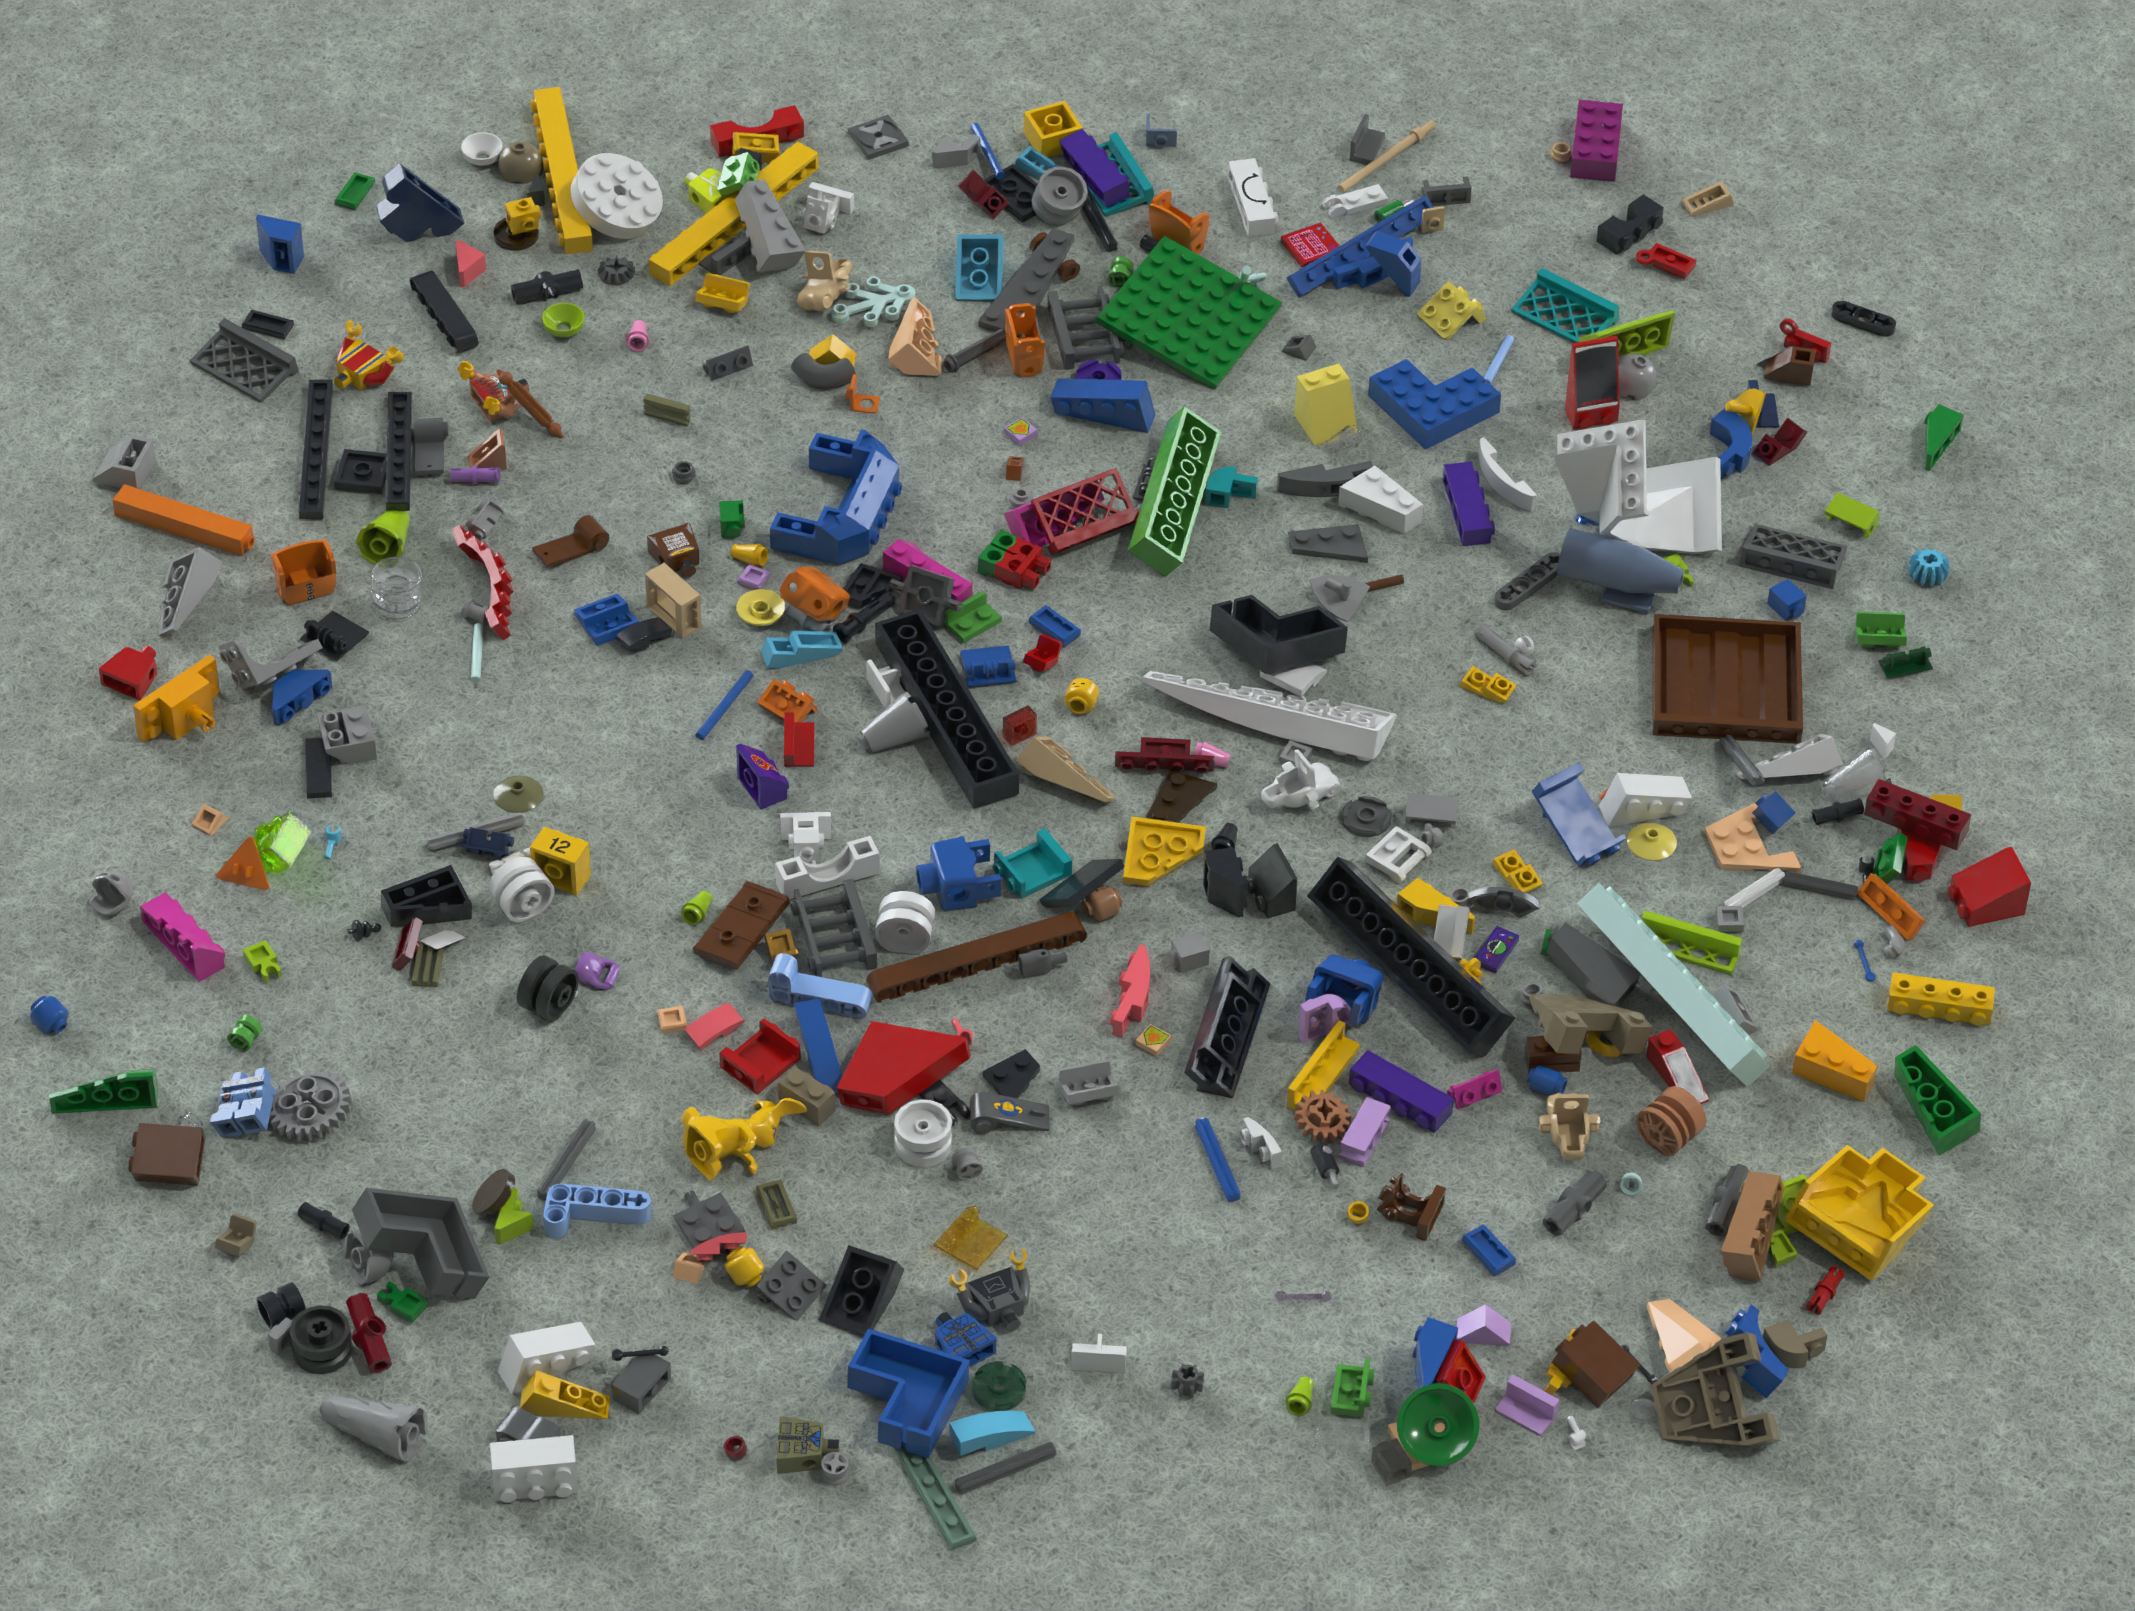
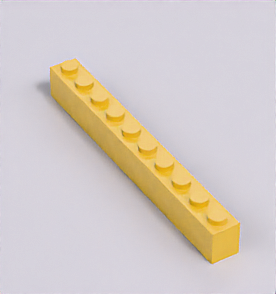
M561 88L533 90L534 99L530 100L531 112L536 113L533 114L535 128L539 127V129H536L537 141L542 142L539 144L541 156L545 157L542 158L543 170L548 172L545 173L547 187H552L548 190L550 202H555L552 203L553 217L558 216V218H555L556 232H561L558 233L559 247H564L565 255L593 251L590 225L579 215L571 198V184L578 172Z
M796 142L759 171L757 180H765L774 197L779 201L819 169V153L800 142ZM741 190L729 194L707 214L699 218L688 229L682 231L679 236L668 242L656 254H653L649 259V275L671 287L696 267L702 259L716 251L745 228L746 224L741 220L735 201Z

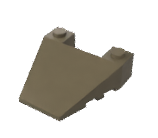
M1530 994L1529 997L1535 1015L1540 1017L1539 1026L1545 1030L1543 1034L1544 1039L1557 1053H1579L1587 1031H1602L1621 1053H1644L1653 1027L1645 1019L1644 1015L1639 1012L1574 994Z
M1746 1332L1723 1338L1703 1353L1693 1357L1688 1363L1676 1368L1650 1385L1663 1439L1745 1447H1759L1781 1441L1775 1414L1765 1412L1748 1417L1736 1368L1762 1361L1755 1334Z

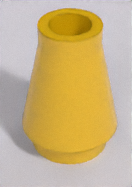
M734 544L731 548V557L755 567L764 566L768 559V549L763 547L762 544Z

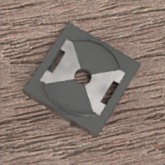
M889 115L848 128V134L868 160L909 146L908 139Z

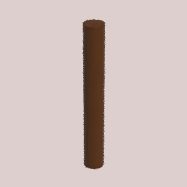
M1401 574L1365 584L1370 586L1368 590L1370 592L1404 584V578Z

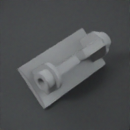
M495 493L488 500L485 498L476 509L479 512L478 515L472 514L465 525L468 527L467 531L470 530L478 540L487 537L494 526L493 524L504 513L503 504L492 500Z

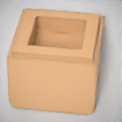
M203 803L191 826L211 836L229 817Z
M686 1252L682 1253L675 1261L673 1278L698 1284L708 1260H697V1255H690V1253Z

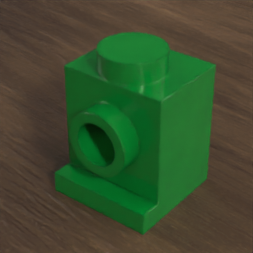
M743 500L719 501L721 537L736 538L741 536L740 528H745Z

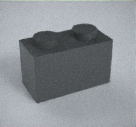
M657 1355L634 1356L622 1374L616 1375L612 1381L613 1400L640 1414L671 1379V1363Z

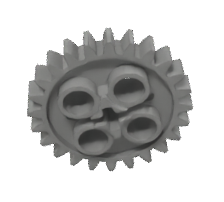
M319 1068L316 1069L314 1074H311L309 1069H306L305 1075H301L296 1071L295 1078L287 1075L286 1083H277L279 1089H275L276 1094L273 1097L269 1123L272 1124L274 1131L278 1130L280 1136L287 1134L288 1140H291L295 1135L298 1142L304 1136H307L309 1141L312 1140L313 1135H317L319 1139H322V1132L325 1131L328 1134H332L331 1127L340 1128L339 1120L346 1121L345 1113L351 1112L349 1106L352 1104L351 1094L348 1086L345 1084V1080H340L338 1074L331 1076L329 1070L325 1071L323 1075Z

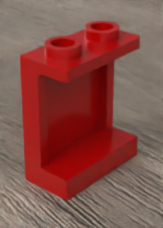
M763 1018L759 1021V1031L735 1051L725 1047L719 1052L720 1068L758 1095L801 1060L800 1044L794 1037H790L781 1031L776 1024L770 1023Z

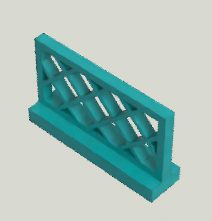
M1117 131L1109 134V141L1097 146L1099 149L1103 148L1105 151H1110L1108 159L1110 162L1114 161L1119 166V172L1122 175L1125 174L1130 182L1128 187L1129 193H1135L1138 196L1132 199L1126 198L1116 203L1115 206L1106 209L1087 186L1088 191L1105 217L1117 214L1143 202L1149 205L1155 197L1151 183Z
M1544 268L1537 272V279L1511 309L1512 313L1573 343L1579 341L1578 335L1592 334L1608 329L1611 324L1615 325L1619 321V305ZM1540 288L1546 291L1547 295L1534 297V292ZM1562 299L1566 301L1567 305L1554 307L1553 300ZM1549 301L1550 308L1538 310L1536 303ZM1533 304L1534 306L1533 311L1525 312L1521 310L1524 305ZM1582 309L1586 314L1573 316L1572 310ZM1558 312H1569L1570 317L1557 319L1556 317ZM1552 314L1554 320L1543 321L1540 319V316ZM1598 318L1605 321L1602 325L1593 326L1591 322L1592 319ZM1588 320L1589 327L1576 329L1575 322ZM1572 323L1573 330L1563 331L1559 328V325Z

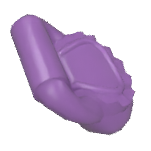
M587 951L581 954L574 969L578 972L581 984H590L602 990L611 989L620 972L619 966L613 960L598 957L596 954ZM604 966H609L610 969L604 982H599L598 979Z

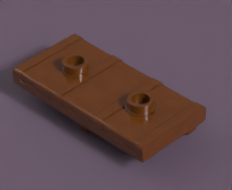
M746 881L715 922L711 924L700 941L693 947L694 954L738 970L790 904L789 896Z

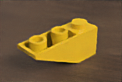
M1418 877L1400 891L1397 897V905L1412 920L1435 927L1440 905L1459 907L1451 898L1444 896L1434 889L1432 885L1425 883ZM1469 912L1466 930L1468 934H1473L1476 917L1471 912Z
M536 1370L522 1387L520 1408L538 1416L608 1419L610 1396Z

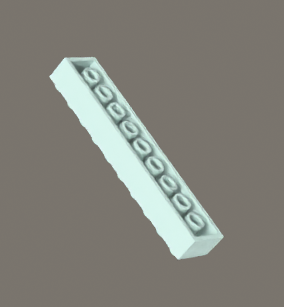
M1598 883L1577 903L1723 1064L1746 1086L1751 1085L1770 1067L1764 1059L1767 1054L1736 1023L1734 1018L1720 1006L1721 1004L1709 994L1685 965L1674 956L1673 952L1660 941V938L1648 928L1644 921L1610 886L1605 889Z

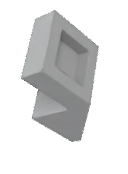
M973 134L963 141L960 146L945 139L932 151L933 167L937 169L968 165L981 153V137Z

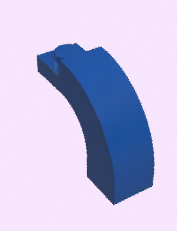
M1724 408L1712 418L1710 435L1722 441L1728 447L1718 457L1720 459L1721 479L1724 476H1730L1734 469L1740 473L1743 472L1749 463L1752 447V432L1747 422L1737 413L1726 411Z

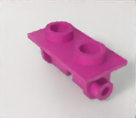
M1499 1070L1486 1071L1483 1075L1456 1086L1451 1085L1450 1089L1447 1090V1095L1455 1098L1457 1110L1502 1092Z

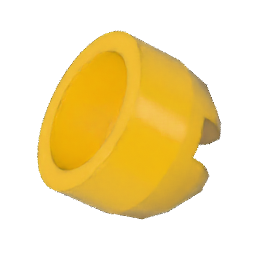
M1361 1201L1351 1203L1348 1207V1218L1356 1225L1365 1223L1369 1217L1368 1206ZM1352 1213L1357 1214V1215H1360V1216H1363V1217L1360 1218V1217L1354 1216V1215H1352Z

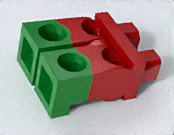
M1001 529L978 557L977 573L987 576V574L1001 579L1005 584L1014 585L1018 589H1021L1023 585L1035 589L1040 582L1041 574L1034 571L1047 574L1051 569L1052 560L1042 555V547L1034 546Z

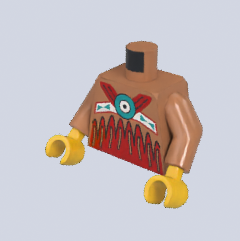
M462 361L457 369L458 372H461L460 377L463 380L469 379L470 396L490 423L502 417L509 419L522 407L509 393L508 387L499 382L498 374H482L473 370L474 368L469 362ZM525 379L518 380L517 382L529 392L527 381Z

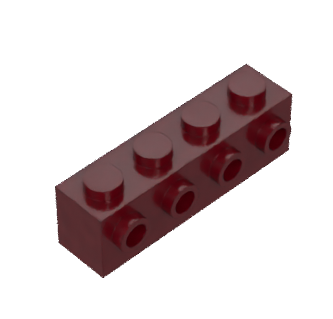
M1881 779L1877 780L1869 793L1864 812L1865 816L1956 851L1969 831L1972 815Z

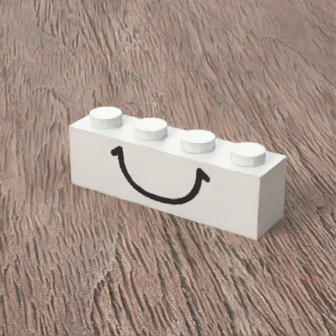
M1255 158L1229 161L1228 179L1248 237L1275 234V225L1279 223L1278 214L1273 212L1272 197H1268L1267 182H1263L1262 167H1258Z

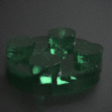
M993 1361L984 1364L976 1371L972 1381V1394L976 1402L988 1411L1010 1410L1018 1406L1025 1399L1026 1377L1017 1366L1011 1364L1010 1367L1003 1365L1002 1361ZM998 1383L1000 1386L1005 1385L1003 1389H995L994 1384Z

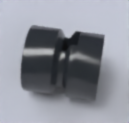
M293 1282L277 1288V1293L270 1291L256 1298L259 1312L269 1329L279 1325L285 1318L293 1320L298 1313L306 1309L303 1298Z

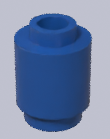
M1538 1065L1536 1069L1532 1068L1527 1078V1083H1530L1531 1090L1547 1096L1557 1093L1563 1094L1568 1079L1563 1077L1562 1073Z

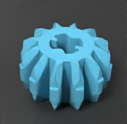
M1927 547L1924 551L1917 549L1916 553L1909 560V576H1913V582L1921 580L1922 586L1925 583H1929L1931 587L1935 583L1941 585L1949 574V559L1945 557V553H1937L1936 549L1933 551Z

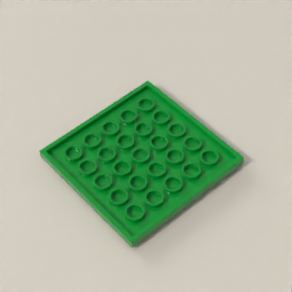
M1164 236L1097 316L1095 323L1201 384L1216 389L1278 312L1283 302L1247 282L1240 281L1239 277Z

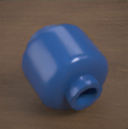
M42 996L31 1005L30 1019L42 1033L50 1034L54 1031L58 1034L67 1027L68 1023L66 1021L69 1012L56 997Z

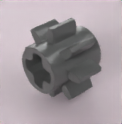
M1182 1364L1178 1371H1172L1171 1389H1177L1179 1397L1184 1395L1193 1398L1196 1391H1203L1204 1373H1198L1196 1365Z

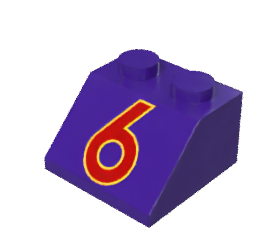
M741 743L736 745L737 778L758 807L762 810L786 800L789 783L784 775L781 776L774 761L772 759L769 760L763 751Z

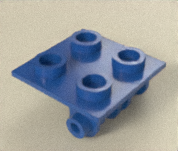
M1009 645L961 650L968 687L1016 682L1015 661L1012 660Z

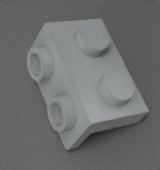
M1108 1059L1059 1069L1061 1092L1069 1105H1082L1086 1101L1095 1099L1107 1100L1111 1096L1119 1095L1118 1084L1111 1075Z

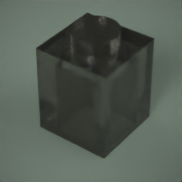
M1397 1438L1388 1442L1383 1441L1372 1447L1371 1463L1386 1487L1411 1477L1412 1461Z

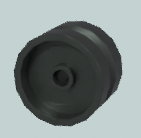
M546 955L538 956L527 967L520 980L516 997L518 1005L531 1012L536 1011L539 1016L549 1021L558 1020L571 1005L575 997L579 982L578 972L564 964L559 965L557 961Z
M318 1305L298 1313L292 1321L290 1328L292 1352L295 1362L301 1369L312 1374L323 1375L342 1368L351 1358L352 1341L348 1318L342 1311L331 1306Z

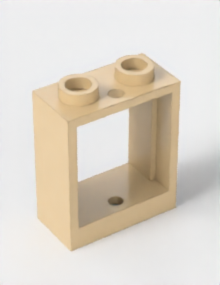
M665 563L645 573L646 605L653 613L667 623L682 639L702 627L701 598L696 590Z

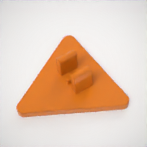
M247 837L216 874L218 879L267 890L270 887L254 837Z

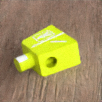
M712 168L707 169L699 176L690 172L685 178V184L689 186V200L706 214L728 196H721L718 192L722 172Z

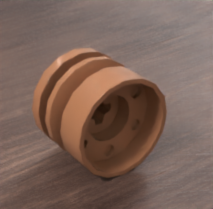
M1677 1086L1667 1088L1636 1117L1637 1129L1642 1139L1664 1156H1674L1688 1141L1696 1137L1706 1127L1707 1123L1705 1111L1699 1101L1691 1093Z

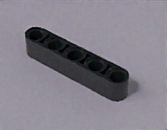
M431 270L410 277L412 291H416L418 294L416 297L422 305L427 307L426 311L432 319L436 320V325L441 333H445L447 336L446 340L450 346L456 349L457 352L455 353L478 346L479 342L474 328L434 271Z

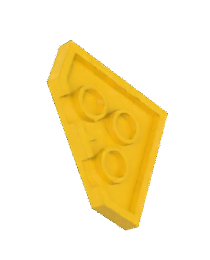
M1131 816L1122 883L1148 886L1203 853L1206 826Z

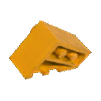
M1815 1020L1795 1054L1792 1073L1864 1102L1874 1085L1877 1065Z

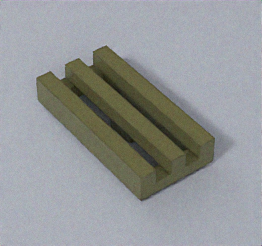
M647 393L643 398V402H645L644 409H646L644 411L645 415L684 426L689 425L691 421L690 405Z
M420 942L417 949L412 986L438 987L445 947L434 949L429 945L424 946V943ZM426 951L427 956L423 980L419 981L423 952ZM433 952H437L433 981H428Z
M782 1180L756 1186L757 1194L772 1230L777 1229V1226L784 1227L789 1223H797V1217ZM773 1188H778L789 1216L784 1217ZM765 1190H767L769 1193V1196L777 1213L778 1219L774 1218V1215L772 1213V1210L770 1208V1205L764 1192Z

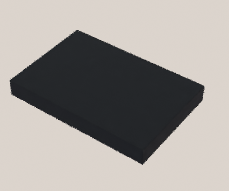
M1012 164L1003 169L1005 176L1001 180H998L995 174L984 180L989 186L995 187L1009 202L1004 209L1022 223L1037 215L1033 210L1032 197L1038 183Z
M1121 859L1091 860L1039 900L1044 907H1073L1124 869L1125 866Z

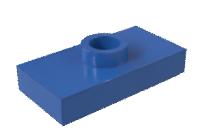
M1047 605L1029 617V624L1046 636L1062 642L1063 648L1081 636V629Z
M1484 1224L1462 1236V1242L1493 1276L1516 1265V1258Z

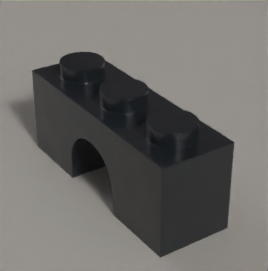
M1644 194L1628 204L1627 221L1611 216L1598 226L1596 242L1616 255L1623 250L1627 251L1635 241L1644 239L1648 232L1652 229H1658L1662 225L1664 207Z

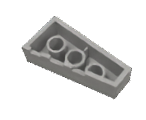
M766 181L746 182L735 198L741 220L747 227L745 232L747 239L751 240L753 246L751 249L752 255L757 258V271L766 272L795 267L806 251Z

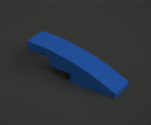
M820 999L794 1003V1011L801 1029V1038L807 1052L813 1078L823 1085H828L835 1092V1096H837V1086L842 1079V1074Z

